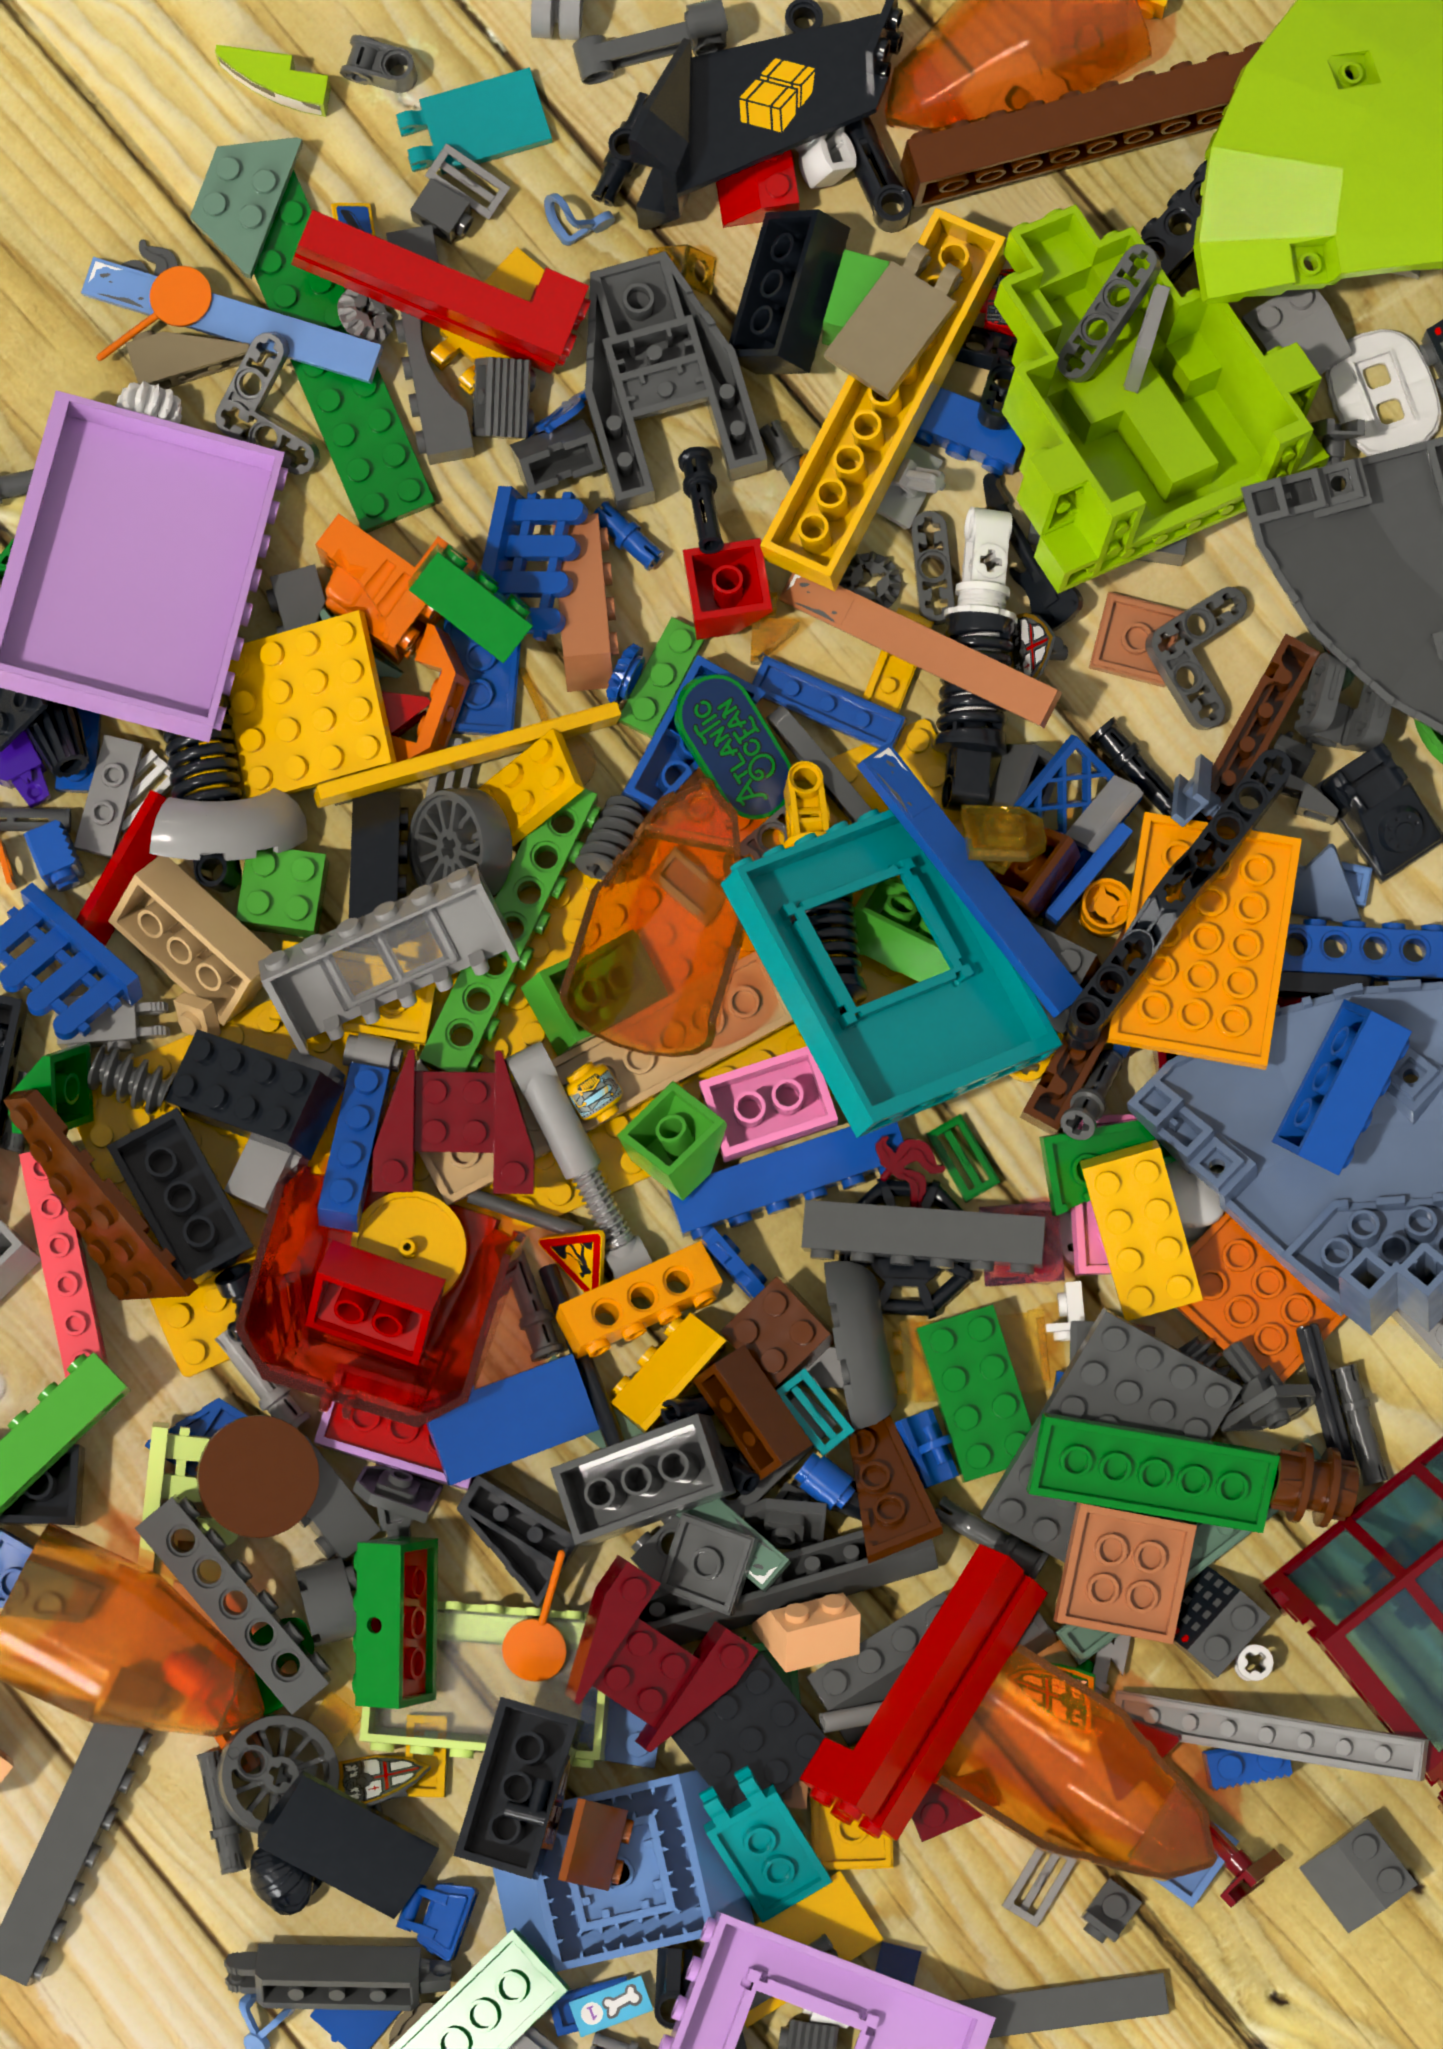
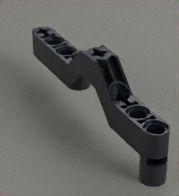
M1270 749L1264 751L1257 758L1193 845L1171 866L1149 895L1122 939L1074 1001L1064 1028L1066 1043L1071 1048L1085 1051L1097 1044L1101 1031L1147 972L1172 931L1196 899L1216 880L1283 791L1292 771V762L1285 752L1278 749ZM1272 768L1277 769L1278 773H1274L1265 787L1261 783L1265 772L1270 771ZM1244 796H1250L1258 802L1259 806L1254 809H1248L1240 803L1239 799ZM1222 826L1229 827L1235 832L1236 837L1230 840L1221 838L1216 829ZM1209 849H1211L1213 856L1210 864H1206L1203 868L1198 866L1197 862L1203 861ZM1182 886L1179 900L1175 899L1172 903L1168 902L1166 897L1172 896L1173 893L1176 894ZM1134 951L1141 954L1140 958L1136 957L1126 971L1123 965L1127 954L1131 955ZM1104 980H1113L1120 986L1121 990L1118 993L1109 994L1101 988L1100 983ZM1080 1021H1085V1022L1089 1023L1090 1025H1085V1024L1081 1023Z

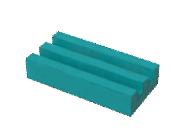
M805 1368L776 1390L822 1456L828 1454L829 1451L855 1432ZM802 1380L840 1426L842 1431L836 1435L797 1386ZM788 1391L794 1394L830 1439L825 1445L785 1396Z

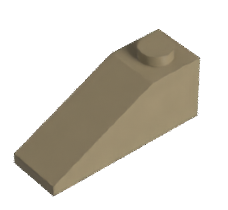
M154 331L141 332L132 338L133 341L125 343L138 384L141 385L143 381H146L150 385L159 384L163 389H169L238 367L249 348L248 343L164 331L159 333Z

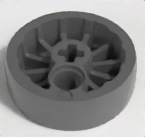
M461 787L442 789L431 793L423 799L413 815L408 834L409 862L418 886L432 884L458 869L478 864V868L492 896H496L502 889L512 862V837L507 818L500 805L492 796L482 790Z
M272 1714L254 1719L240 1727L229 1738L221 1751L216 1771L217 1790L221 1802L228 1814L240 1826L252 1833L258 1834V1827L263 1821L253 1816V1810L266 1794H269L268 1815L275 1807L278 1795L282 1798L299 1776L300 1770L322 1763L324 1780L322 1781L338 1789L340 1771L335 1750L329 1739L319 1728L300 1717L287 1714ZM267 1728H280L276 1756L273 1755L265 1733ZM292 1730L302 1735L303 1739L292 1753L285 1757L288 1731ZM257 1733L261 1746L248 1745L246 1739L250 1735ZM310 1742L315 1747L319 1756L296 1765L294 1760ZM245 1752H255L260 1757V1768L256 1774H248L242 1769L241 1758ZM282 1766L284 1767L282 1774L287 1777V1782L283 1781L275 1786L273 1784L274 1777L269 1774V1771ZM232 1772L240 1780L249 1782V1784L234 1789ZM259 1786L261 1791L249 1806L244 1809L237 1799V1794Z

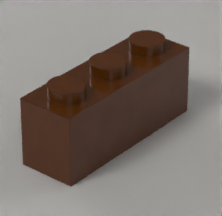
M745 1345L715 1362L692 1380L753 1470L758 1474L760 1480L775 1472L813 1445Z

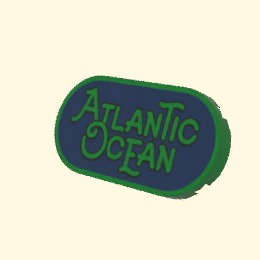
M702 675L687 683L680 691L677 699V711H675L674 718L675 726L719 800L730 812L748 819H762L773 815L785 805L783 792L791 764L749 694L739 682L724 675Z

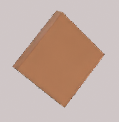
M1108 592L1089 669L1165 687V682L1145 649L1146 639L1152 631L1184 611ZM1178 633L1167 639L1161 638L1162 642L1158 644L1159 650L1169 651V646L1177 641Z

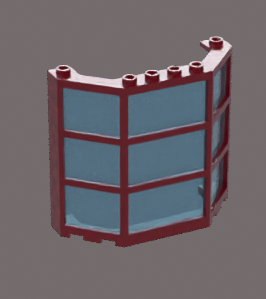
M1442 1436L1356 1505L1350 1517H1346L1345 1521L1338 1520L1263 1580L1259 1587L1283 1616L1289 1615L1296 1623L1298 1621L1302 1625L1308 1623L1312 1627L1307 1632L1309 1637L1326 1654L1388 1733L1429 1739L1425 1780L1431 1787L1437 1783L1442 1791L1438 1793L1439 1796L1437 1797L1440 1805L1437 1807L1443 1814Z

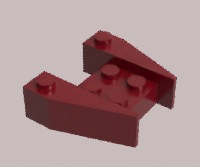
M417 1049L408 1050L373 1150L372 1192H414L416 1152L494 1153L493 1194H534L535 1149L503 1050L495 1051V1072L417 1071Z
M617 1555L594 1590L565 1695L580 1705L593 1686L647 1723L635 1742L648 1752H652L736 1685L759 1650L715 1621L693 1655L638 1618L661 1583Z

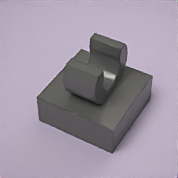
M1291 731L1285 735L1280 733L1273 749L1281 750L1290 757L1292 762L1290 774L1302 779L1316 750L1312 749L1313 744L1309 740L1304 745L1292 739L1294 733Z

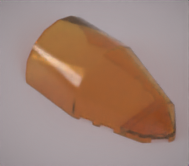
M955 0L894 67L885 106L886 123L892 128L896 125L915 131L931 129L935 133L948 129L950 124L960 120H970L973 123L984 120L985 116L998 110H1007L1008 113L1022 110L1024 105L1032 101L1044 100L1045 103L1059 100L1061 95L1070 91L1080 90L1082 94L1096 89L1097 86L1112 80L1152 57L1149 32L1137 0Z
M709 778L698 779V784L677 794L672 791L660 797L634 832L633 840L622 854L619 853L613 860V867L601 882L598 881L591 890L559 994L560 1000L570 1018L587 1032L614 1046L646 1055L681 1057L699 1054L713 1045L746 931L720 885L730 875V867L741 860L738 812L730 802L728 803L715 787L714 781Z
M51 1522L45 1527L0 1614V1681L89 1723L217 1738L263 1716L265 1707L253 1668L232 1643L160 1574Z
M1021 1644L1010 1654L933 1781L940 1788L1040 1851L1163 1882L1208 1869L1217 1860V1853L1215 1854L1209 1828L1211 1823L1208 1810L1176 1771H1172L1156 1752L1157 1749L1151 1741H1147L1131 1722L1132 1719L1126 1711Z

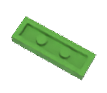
M671 617L621 711L619 723L652 738L705 639L696 640L694 627Z

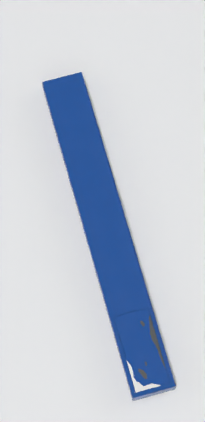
M887 743L862 760L856 767L1051 1016L1055 1018L1073 1005L1083 989L891 744Z

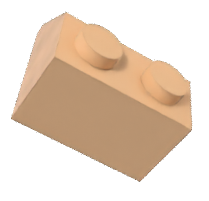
M844 1593L829 1594L823 1598L789 1604L786 1607L767 1612L752 1623L754 1633L786 1673L860 1654L861 1614Z

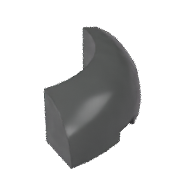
M850 1261L825 1262L828 1304L831 1307L834 1325L832 1331L837 1360H840L844 1394L853 1429H862L875 1425L888 1417L896 1407L898 1400V1391L884 1328L879 1283L874 1274L863 1265Z

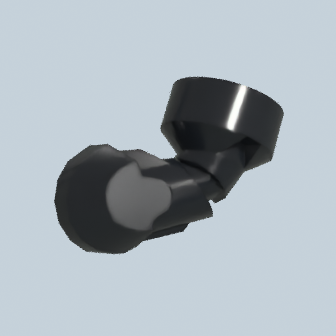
M249 1263L233 1265L222 1271L214 1280L220 1295L223 1298L232 1299V1303L236 1304L235 1321L227 1326V1333L235 1342H242L246 1339L247 1342L254 1343L259 1339L264 1326L263 1306L258 1307L256 1299L252 1298L254 1295L253 1288L258 1279Z

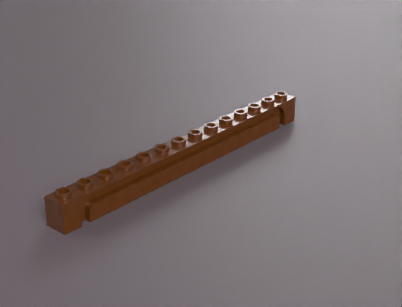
M1285 634L1212 767L1211 790L1221 798L1223 804L1257 758L1264 751H1267L1320 654L1318 650L1288 634ZM1199 812L1191 820L1209 823L1212 817L1210 815L1205 816ZM1124 926V928H1123L1121 934L1119 935V937H1118L1116 943L1114 944V946H1113L1111 952H1112L1113 949L1116 947V945L1119 943V941L1122 939V937H1123V935H1124V933H1125V926ZM1104 980L1100 983L1101 988L1106 993L1115 994V981ZM1080 1021L1081 1023H1083V1024H1085V1025H1090L1089 1023H1087V1022H1085V1021ZM1110 1021L1101 1031L1097 1044L1091 1049L1085 1051L1073 1049L1066 1043L1065 1037H1063L1061 1041L1063 1045L1054 1053L1045 1073L1020 1116L1021 1119L1051 1135L1057 1133L1061 1126L1060 1120L1064 1112L1071 1108L1070 1101L1072 1096L1082 1088L1107 1042Z

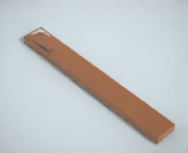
M792 573L778 599L801 612L1042 728H1045L1062 695V692L840 585H838L834 592Z

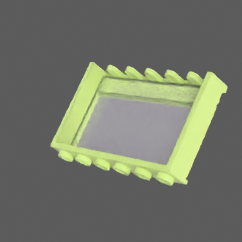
M437 1601L436 1700L401 1709L362 1706L359 1741L370 1742V1750L394 1752L395 1744L410 1745V1754L434 1755V1748L450 1749L449 1757L474 1759V1751H485L500 1697H504L585 1721L572 1767L594 1768V1761H605L609 1697L593 1686L580 1705L565 1695L588 1613L573 1610L549 1611L547 1621L556 1626L562 1633L567 1646V1655L562 1668L556 1675L544 1681L533 1682L516 1676L508 1668L503 1658L502 1645L507 1632L513 1625L525 1619H539L542 1608H518L496 1604L479 1605L457 1601Z

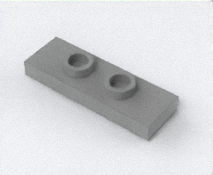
M104 735L74 843L76 850L112 858L117 847L144 749L142 743Z

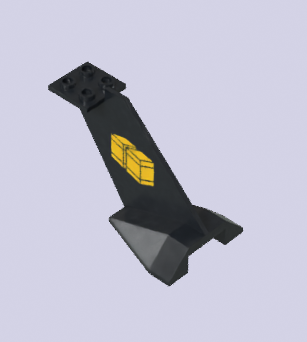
M886 0L880 14L692 57L691 40L683 38L642 106L628 139L631 162L653 167L636 206L639 229L648 230L679 219L691 192L875 114L889 82L891 57L893 54H899L903 43L904 33L899 31L903 9L898 8V0Z

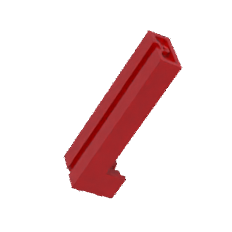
M312 210L291 263L295 267L510 358L531 360L532 367L551 374L556 364L563 366L566 358L569 357L577 335L572 334L571 330H578L591 303V300L585 298L589 285L549 268H545L539 285H536L530 301H527L315 210Z
M979 1544L854 1750L826 1737L823 1739L799 1778L812 1789L809 1796L825 1807L830 1808L832 1806L830 1814L843 1823L851 1825L853 1821L859 1823L858 1827L862 1831L876 1839H879L883 1834L897 1841L1048 1593L1033 1578L1024 1575V1570L1008 1555Z

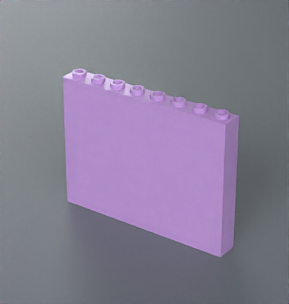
M56 390L0 588V688L209 743L212 730L221 731L226 707L219 706L222 694L230 696L235 673L228 671L231 660L239 661L245 638L237 637L240 625L248 627L253 604L246 602L248 592L256 593L262 570L255 568L257 557L265 559L271 536L264 534L266 523L272 525L275 523L280 502L272 499L275 489L283 491L288 468L281 467L285 452Z

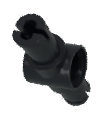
M638 93L637 100L627 121H623L620 127L610 135L608 142L609 151L603 161L605 168L595 190L591 194V197L600 203L604 197V205L614 206L615 199L625 178L630 177L633 170L640 166V164L631 162L630 155H621L616 149L621 144H629L628 139L642 106L647 100L648 94Z

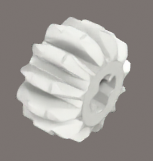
M143 381L141 385L135 382L129 383L127 388L122 389L121 395L117 399L116 407L179 424L181 422V399L173 395L171 389H163L159 384L150 385L146 381Z

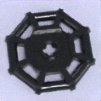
M879 1178L877 1179V1184L856 1203L877 1205L883 1200V1203L887 1206H896L894 1196L910 1197L909 1183L902 1180L882 1181ZM933 1179L932 1182L926 1181V1193L921 1204L924 1208L930 1209L933 1202H935L940 1209L964 1211L940 1186V1181ZM839 1254L838 1261H850V1255ZM874 1257V1263H857L865 1268L870 1267L876 1276L885 1283L880 1291L882 1314L927 1316L928 1319L937 1317L936 1312L969 1282L973 1283L976 1278V1274L973 1273V1270H970V1263H954V1269H943L951 1274L952 1277L931 1295L926 1284L942 1269L930 1267V1261L914 1260V1266L890 1264V1258ZM893 1287L917 1288L920 1300L889 1298Z

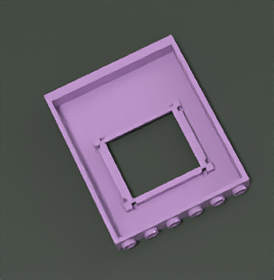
M717 1911L715 1917H708L700 1936V1940L705 1942L700 1958L693 1956L689 1964L685 1979L691 1982L685 1997L679 1995L676 1999L671 2013V2018L676 2020L671 2035H663L658 2049H735L756 1991L861 2030L854 2049H985L996 2017Z

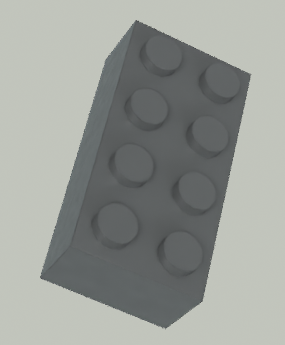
M698 1413L550 1468L574 1543L580 1546L595 1545L736 1493L712 1417Z

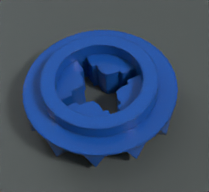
M633 643L623 651L608 682L609 686L606 690L608 701H615V703L619 704L623 699L627 700L644 667L643 647Z

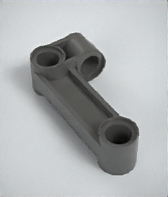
M705 0L686 5V12L684 13L685 22L606 41V37L603 35H592L577 40L573 43L572 47L582 83L591 85L605 82L615 75L616 69L672 56L683 38L691 40V47L695 56L724 50L727 46L726 31H728V24L722 0Z

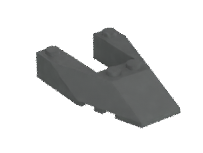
M666 251L590 272L589 300H591L588 311L585 396L617 511L622 512L655 503L653 484L634 421L705 401L709 409L729 480L733 481L766 472L767 456L736 351L716 326L712 316L704 309L694 295L692 288Z

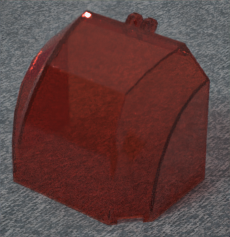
M297 1164L277 1182L235 1326L238 1336L262 1379L321 1397L319 1411L327 1413L334 1401L343 1404L342 1418L348 1420L352 1418L356 1408L416 1428L467 1403L474 1391L491 1347L519 1262L526 1234L513 1230L512 1235L498 1228L501 1220L494 1216L455 1204L449 1205L459 1218L466 1234L467 1260L463 1273L456 1285L441 1298L440 1306L419 1365H415L305 1326L317 1271L332 1240L351 1246L353 1232L319 1226L317 1207L325 1175L310 1173L312 1167L305 1164ZM370 1178L363 1212L379 1198L394 1192H372V1178Z

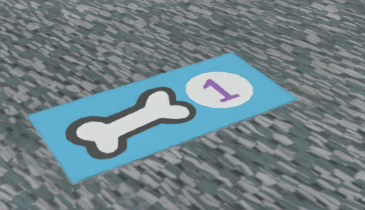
M641 1976L569 2002L581 2037L653 2011Z

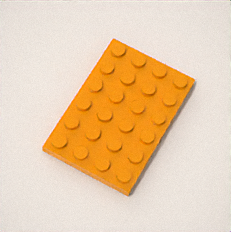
M1144 812L1125 932L1171 866L1193 845L1208 825V822L1190 820L1182 827L1171 819V816ZM1222 826L1216 829L1221 838L1230 840L1236 837L1235 832L1229 827ZM1252 830L1216 880L1196 899L1172 931L1147 972L1110 1020L1107 1043L1266 1070L1301 838ZM1209 849L1206 857L1200 863L1197 862V865L1202 868L1206 864L1209 865L1213 851ZM1182 886L1176 894L1173 893L1172 896H1167L1166 900L1170 903L1175 899L1179 900ZM1134 951L1131 955L1127 954L1123 968L1127 971L1131 962L1136 957L1140 958L1141 954L1137 951ZM1116 983L1115 993H1118L1121 989Z

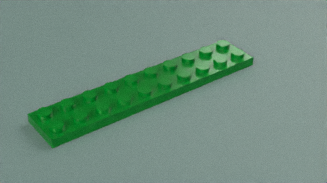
M293 169L254 271V276L270 311L350 335L343 327L337 310L338 300L345 292L344 287L291 265L298 243L312 212ZM290 359L361 529L369 533L435 506L431 491L378 367L372 384Z

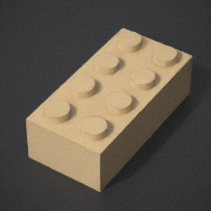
M158 856L133 876L108 920L110 924L186 993L213 1001L218 1022L223 1026L252 1004L263 986L258 961L265 959L273 951L169 857Z

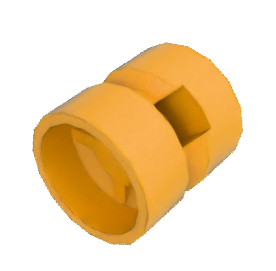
M1101 878L1092 882L1085 890L1078 908V918L1082 927L1089 934L1099 938H1107L1118 934L1124 928L1127 920L1131 895L1129 889L1122 882L1112 878Z

